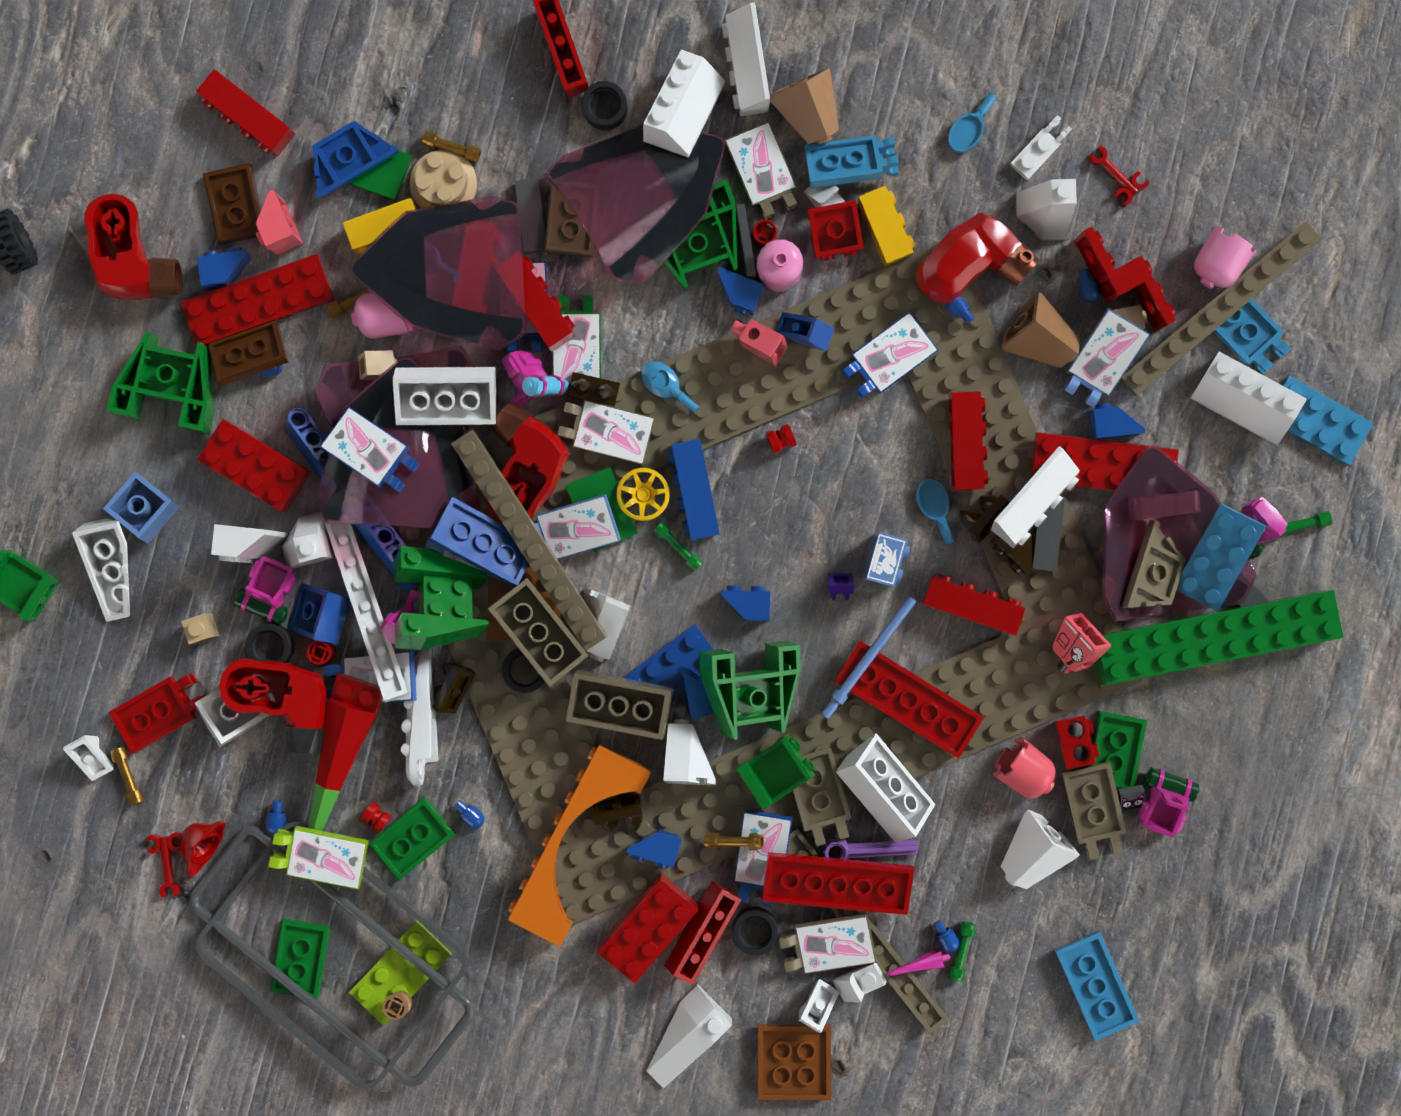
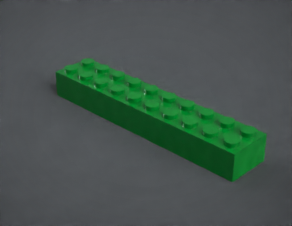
M1321 590L1220 610L1218 612L1215 611L1104 633L1102 636L1111 644V647L1095 662L1099 684L1109 685L1344 638L1334 590Z

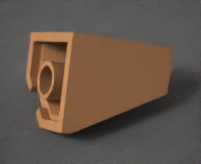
M829 68L804 77L800 81L782 87L770 94V102L808 144L818 141V144L828 142L832 139L831 135L839 130Z
M1040 292L1020 308L1017 313L1019 317L1016 319L1014 327L1009 326L1003 336L1002 349L1004 351L1060 368L1068 362H1073L1079 354L1080 339Z

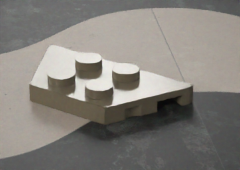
M1149 520L1122 604L1124 608L1172 605L1186 559L1175 548L1169 536L1165 537L1159 529L1161 524L1157 520Z

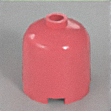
M1022 737L1016 738L1014 740L1016 745L1011 750L1006 747L998 757L994 765L998 770L993 773V776L1028 799L1037 798L1044 793L1048 794L1055 784L1053 782L1056 773L1054 763Z

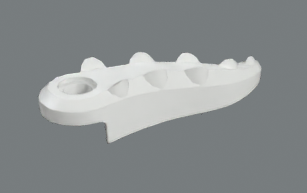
M431 648L420 650L414 657L417 700L404 701V707L407 709V719L403 721L401 728L406 733V743L402 745L401 752L406 756L407 778L414 786H421L423 784L425 764L439 760L435 710L432 708L434 694Z

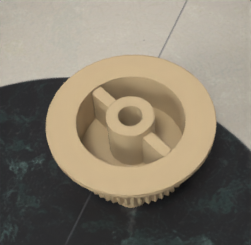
M436 150L424 155L415 164L410 176V190L415 202L423 210L466 201L472 202L477 190V177L471 163L464 156L447 150Z

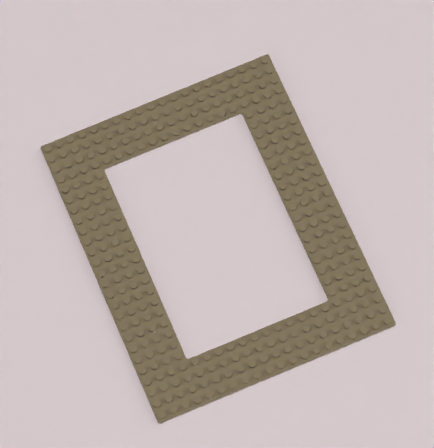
M932 247L782 311L817 318L833 327L835 330L827 352L786 340L788 348L777 366L774 367L743 348L739 342V337L730 333L661 362L675 372L679 380V390L684 392L686 396L699 406L694 414L679 401H676L674 397L660 398L651 393L642 381V371L617 381L620 383L615 408L655 418L644 464L639 465L573 448L574 440L560 437L570 451V456L555 490L539 508L532 521L537 520L536 515L572 504L565 484L610 466L619 485L623 476L633 469L649 468L656 470L670 464L667 450L672 449L671 444L700 438L702 449H705L865 381V378L859 371L849 379H846L842 374L843 369L854 362L851 355L908 312L913 315L938 349L935 354L907 375L950 475L948 395L952 392L981 391V398H985L986 408L985 412H982V422H986V436H983V446H987V460L984 461V470L988 471V485H984L985 489L979 491H958L965 510L974 511L982 515L984 513L980 506V496L982 495L997 497L1002 495L1009 503L1030 480L1034 439L1037 430L974 283L972 282L962 294V297L970 306L968 311L975 317L969 324L961 317L959 319L954 317L946 309L945 303L933 301L919 288L915 276L917 266L933 251L935 247ZM782 312L758 322L776 331ZM574 399L568 403L583 407L584 400ZM565 404L534 416V418L546 424L556 434H558L559 426L573 429L576 416L563 412ZM494 433L480 439V441L502 473L507 461L514 452L511 446H507ZM646 472L637 473L638 477L647 474ZM630 476L625 482L634 479V476ZM474 480L475 485L462 491L459 498L461 502L492 518L487 510L484 499L485 495ZM447 488L422 520L412 519L387 500L407 547H426L428 538H430L434 530L435 516L441 517L449 501ZM1063 492L1060 495L1065 499L1057 572L1032 569L1029 575L1024 576L1022 573L1018 575L1009 567L1011 562L1005 556L1001 558L993 551L992 547L994 545L990 542L996 536L993 531L980 543L1004 601H1007V598L1010 597L1022 601L1021 606L1026 608L1017 636L1009 633L913 673L984 717L959 759L1135 685L1143 679L1139 678L1103 685L1098 682L1095 663L1088 669L1077 672L1070 671L1068 674L1062 673L1057 668V664L1061 659L1053 651L1052 646L1066 616L1082 613L1101 634L1122 630L1118 618L1113 616L1108 606L1109 597ZM1035 525L1028 532L1032 536V554L1036 528ZM489 576L485 579L480 590L472 589L473 619L487 620ZM486 628L482 636L449 643L448 647L456 665L471 668L476 673L467 692L535 853L541 857L545 850L541 845L548 833L551 835L554 833L557 826L553 825V822L559 811L564 813L568 805L564 801L569 791H575L579 785L575 780L581 768L587 769L591 762L587 760V757L592 747H596L587 725L566 722L571 694V686L566 675L551 687L544 683L539 689L531 693L513 691L506 685L502 677V665L506 656L518 647L512 640L486 639ZM525 656L516 658L512 663L511 675L516 682L523 685L530 684L538 678L539 674ZM860 697L854 698L843 705L840 704L829 719L819 713L786 727L784 733L777 731L709 760L716 778V785L667 784L662 780L643 788L640 793L643 816L637 831L629 827L623 819L618 820L617 827L613 832L607 831L600 824H594L592 817L593 805L587 808L571 823L559 844L555 876L562 907L567 917L573 920V925L640 896L660 872L670 880L676 881L737 855L739 847H719V850L706 849L704 837L710 833H719L720 837H740L744 809L793 817L791 831L796 827H802L793 791L763 810L737 771L738 767L788 734L790 738L794 737L801 746L799 751L802 755L831 747L837 769L848 754L876 733L914 779L959 759ZM840 778L848 807L861 802ZM614 795V796L608 797V798H606V799H604V800H601V801H599V802H604V801H608V800H612V799H616V798H620V797H618L617 795ZM658 829L682 836L674 867L668 866L667 869L656 867L653 865L654 861L647 859L644 862L631 859V854L626 853L628 846Z

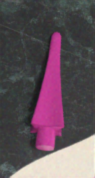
M933 949L903 966L890 970L888 975L894 976L913 971L945 968L943 962L949 961L950 955L947 952H936Z

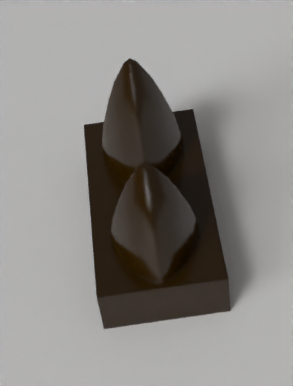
M573 372L567 396L615 407L620 383Z
M993 495L980 496V506L984 512L982 515L969 510L960 511L964 527L978 544L992 531L991 528L994 520L1009 504L1005 497L1002 495L999 497Z
M448 662L442 664L446 680L443 685L435 687L436 700L432 708L438 713L455 714L476 673L471 668L459 667L454 663Z
M639 793L593 805L592 817L594 824H600L607 831L613 832L617 827L619 819H623L629 827L636 831L641 825L643 815L642 799Z

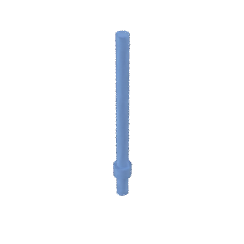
M908 596L839 690L836 688L831 695L832 699L821 712L827 719L831 717L840 704H844L848 698L846 695L915 605L916 601Z

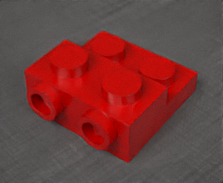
M856 200L807 209L814 258L820 257V261L835 259L834 254L844 253V257L858 255V250L864 249Z

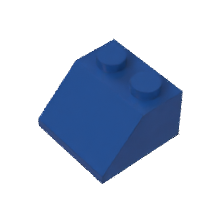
M302 583L289 630L314 640L338 644L343 633L346 615L350 610V598L340 593Z

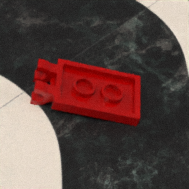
M194 673L185 675L177 681L174 676H170L108 712L131 754L137 753L197 718L193 712L197 710L195 702L205 697L206 694L190 700L185 688L198 682Z

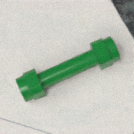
M1329 511L1316 513L1314 517L1287 522L1286 530L1281 536L1288 535V532L1309 527L1317 526V528L1330 526L1332 525V516Z
M662 521L653 532L661 540L664 539L686 561L685 565L694 572L703 561L696 554L693 555Z
M962 921L959 934H961L954 965H950L948 979L962 982L965 969H963L970 938H974L976 925L973 923Z

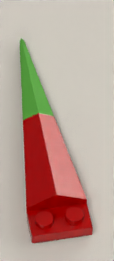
M339 673L336 676L333 691L328 700L308 827L310 829L323 831L352 765L380 710L383 696L378 685L343 673Z

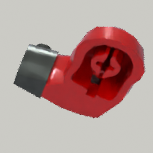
M242 658L229 664L222 673L219 683L220 696L229 709L238 713L263 712L273 716H283L287 723V726H284L285 751L320 753L327 712L326 689L323 677L320 674L292 664L276 661Z

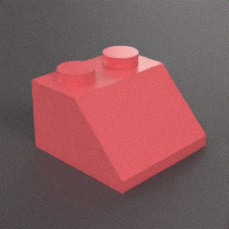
M274 190L269 191L256 222L259 230L256 232V236L261 246L265 245L268 251L271 250L276 255H280L303 245V242L285 200Z

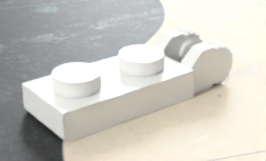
M1058 115L1010 163V166L1026 181L1061 145L1060 142L1072 130L1068 125L1060 132L1056 139L1049 133L1060 123L1061 118Z

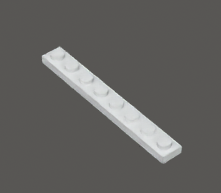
M343 515L340 516L339 521H324L384 702L407 696L409 694L392 644L387 637L381 634V626L384 620L349 517Z

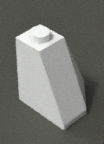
M1053 179L1016 193L1017 218L1035 232V235L1041 241L1066 240L1077 204L1076 179Z
M324 511L298 518L282 545L288 567L294 569L335 558L324 523L326 521Z
M585 588L584 601L607 635L604 640L586 651L591 653L590 658L603 662L604 658L609 660L631 605Z
M675 719L674 724L668 723L664 781L667 784L716 785V778L694 725L689 724V720Z
M1030 810L1024 813L1001 864L1008 883L1014 887L1018 886L1024 889H1028L1079 856V853L1065 835L1047 825L1049 821L1042 815Z

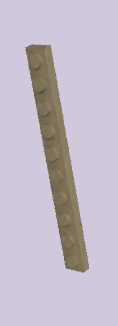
M1305 221L1240 276L1233 285L1227 287L1125 373L1120 380L1135 397L1138 396L1318 244L1322 238Z
M474 430L469 431L451 443L585 651L607 637L604 630Z
M797 827L791 831L787 854L820 857ZM830 908L837 918L865 913L859 910ZM869 919L878 967L885 979L927 1032L931 1034L949 1020L912 972L894 976L888 975L890 970L903 966L905 963Z

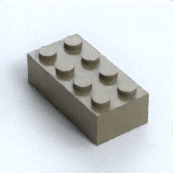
M528 578L488 608L491 615L548 687H551L589 656Z
M578 670L573 676L566 722L662 740L666 735L674 688Z

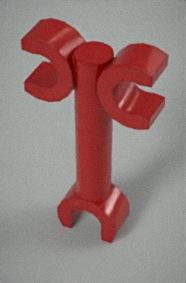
M1100 145L1097 151L1101 154V158L1097 159L1091 154L1088 157V161L1093 165H1101L1122 187L1114 193L1113 197L1116 198L1120 194H1124L1126 201L1122 206L1126 207L1132 202L1133 196L1138 191L1144 190L1149 185V181L1138 184L1136 178L1141 174L1139 171L1133 174L1129 180L1107 158L1106 148Z
M174 832L169 836L162 837L157 834L146 837V840H154L156 842V847L148 849L147 853L154 854L161 850L164 884L159 890L161 897L167 896V887L173 889L174 896L180 894V886L174 882L171 850H181V846L174 843V838L182 836V832Z

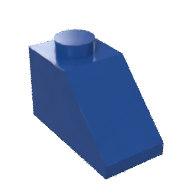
M719 267L717 276L730 306L734 308V312L745 317L748 314L753 315L763 292L764 284Z
M782 312L775 332L783 335L786 340L827 352L835 329L817 318Z
M1110 403L1095 405V409L1088 412L1091 439L1099 440L1145 433V428L1119 407H1110Z
M684 666L678 667L685 707L691 719L694 720L714 714L700 675Z

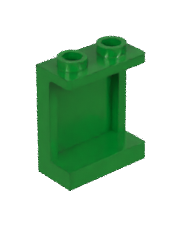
M2 550L0 552V602L19 613L18 617L24 621H36L61 580L16 552Z
M789 734L737 768L740 776L763 810L815 776L813 772L815 768L808 758L804 759L799 751L801 750L800 744L794 737L790 738Z

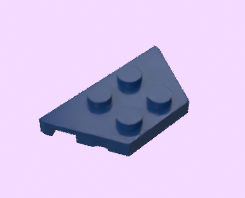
M356 121L347 124L315 143L312 147L313 157L315 158L314 175L316 177L317 198L319 200L325 198L399 154L398 149L382 140L373 132L368 131Z

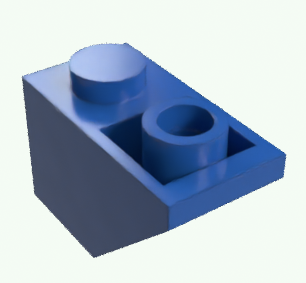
M241 247L229 248L228 252L225 253L209 251L205 252L204 256L197 257L201 286L211 290L234 283L251 260V254L245 249L242 250Z
M727 585L726 590H721V595L744 620L770 621V592L765 591V587L751 586V591H741V586Z
M658 829L629 844L626 853L631 854L630 858L636 861L644 862L645 859L654 861L653 865L662 869H667L668 866L674 867L682 836Z

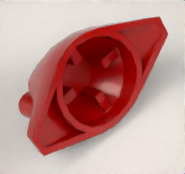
M217 821L213 824L193 823L183 831L180 840V855L186 860L187 874L189 876H195L218 849L226 825L224 821Z

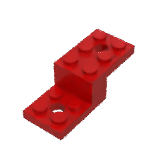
M1093 227L1084 230L1073 240L1092 277L1098 282L1100 292L1107 304L1133 291L1142 309L1146 312L1147 318L1155 332L1176 321L1174 317L1176 313L1173 306L1166 302L1161 284L1158 281L1155 282L1151 274L1152 267L1142 256L1115 269L1114 258L1109 252L1106 253L1102 245L1103 238Z

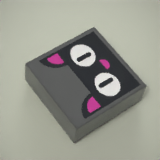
M1142 785L1118 789L1121 811L1141 808L1145 800V790Z

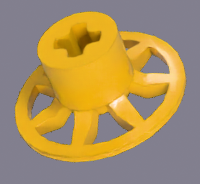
M649 468L633 469L623 476L617 487V501L621 510L635 520L647 521L656 518L665 510L669 502L670 493L666 480L657 471ZM646 472L652 475L646 483H642L637 473ZM633 475L636 485L633 488L623 486L625 481ZM655 476L660 479L664 489H654L652 487ZM622 490L630 493L632 497L625 505L621 499ZM665 493V501L660 507L655 502L656 495ZM636 504L639 506L640 516L632 514L626 508ZM651 505L658 510L652 515L644 516L645 507Z

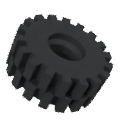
M7 208L0 211V264L5 266V270L10 271V274L15 275L38 265V257L36 255L37 251L33 247L34 244L29 238L28 231L24 229L23 223L19 221L18 216L14 215L12 210Z

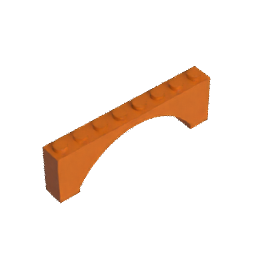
M601 743L598 748L592 747L587 757V760L591 762L586 770L581 768L575 780L579 785L575 791H569L564 801L568 805L564 813L559 811L553 822V825L557 826L552 835L548 833L541 845L545 848L542 856L536 855L530 866L534 870L531 877L525 876L519 887V890L522 891L519 900L514 898L507 910L511 913L509 921L561 947L573 923V920L567 917L562 907L555 876L556 856L564 833L582 812L595 803L621 793L635 791L640 794L652 772L651 769Z

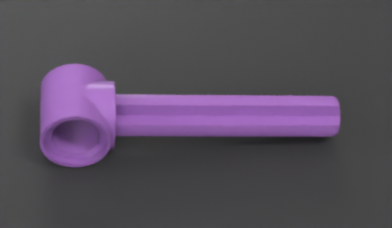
M829 839L822 846L824 857L838 859L912 855L918 853L917 840H904L898 843L884 841L847 844L846 840ZM833 846L840 847V853L836 857H830L828 854L829 849Z

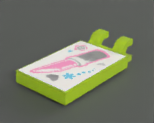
M296 826L294 832L278 829V832L274 834L273 844L287 845L286 855L274 852L273 857H270L269 867L276 869L287 868L286 875L359 890L369 840Z

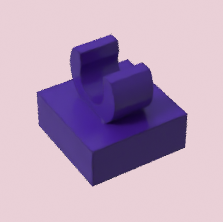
M828 573L829 594H831L832 600H836V594H844L845 600H849L850 594H854L852 573Z

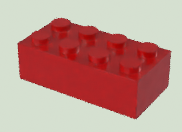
M225 419L221 420L197 459L282 512L288 511L312 472Z
M660 872L599 942L597 954L635 984L698 912V902Z

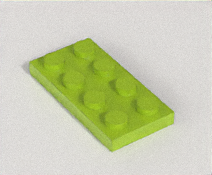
M418 920L399 939L401 943L436 971L452 955ZM391 947L349 993L384 1026L390 1020L385 1016L382 1008L386 998L396 991H404L412 997L429 977Z

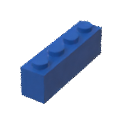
M700 438L671 444L672 449L667 451L670 464H675L677 473L672 475L675 488L680 487L682 497L677 498L680 512L685 511L686 521H682L684 534L690 535L691 540L719 535Z

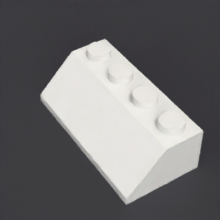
M754 2L726 14L725 23L721 24L723 39L728 38L729 47L725 48L726 60L732 63L733 71H729L730 85H735L736 94L732 95L734 110L739 109L740 117L767 113L770 103L756 5Z
M684 50L680 51L643 123L644 142L689 158L725 85V80L704 57Z
M1218 352L1191 397L1195 402L1278 446L1307 400L1305 397L1221 352Z
M495 367L395 368L393 391L396 425L496 424Z
M1059 446L994 520L991 530L1013 549L1017 544L1022 546L1029 539L1031 534L1028 532L1034 525L1038 528L1047 518L1044 513L1049 507L1052 509L1056 508L1063 499L1060 496L1065 489L1070 491L1079 481L1076 476L1080 470L1063 448Z
M214 524L211 555H219L220 561L253 563L254 559H261L262 556L265 557L284 542L289 533Z
M877 733L873 734L848 754L836 771L895 843L916 837L935 806V803Z

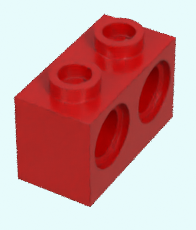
M1082 715L1056 721L1066 769L1096 764L1095 758H1099L1100 755L1097 743L1092 744L1090 734L1094 733L1091 719L1086 720V716ZM1076 722L1083 727V732L1080 736L1075 737L1069 733L1071 723ZM1077 747H1085L1088 750V757L1085 760H1078L1074 756V750Z

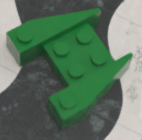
M727 180L712 185L707 202L710 212L703 214L689 233L662 261V264L684 291L688 290L685 275L728 260L732 272L735 273L737 271L736 206ZM659 205L635 213L642 236L644 237L663 217Z
M146 331L113 384L106 411L116 416L139 420L145 396L180 403L183 406L178 426L187 431L210 435L215 406L209 348L198 342L195 355L157 347L159 338L153 333Z
M401 546L394 560L395 582L419 584V614L401 613L395 625V648L423 650L482 636L489 624V620L473 619L472 589L480 590L487 578V573L426 548Z
M790 641L765 643L766 669L735 673V657L733 652L724 649L699 651L700 677L722 735L737 740V726L768 722V728L781 733L785 732L801 670L800 644Z

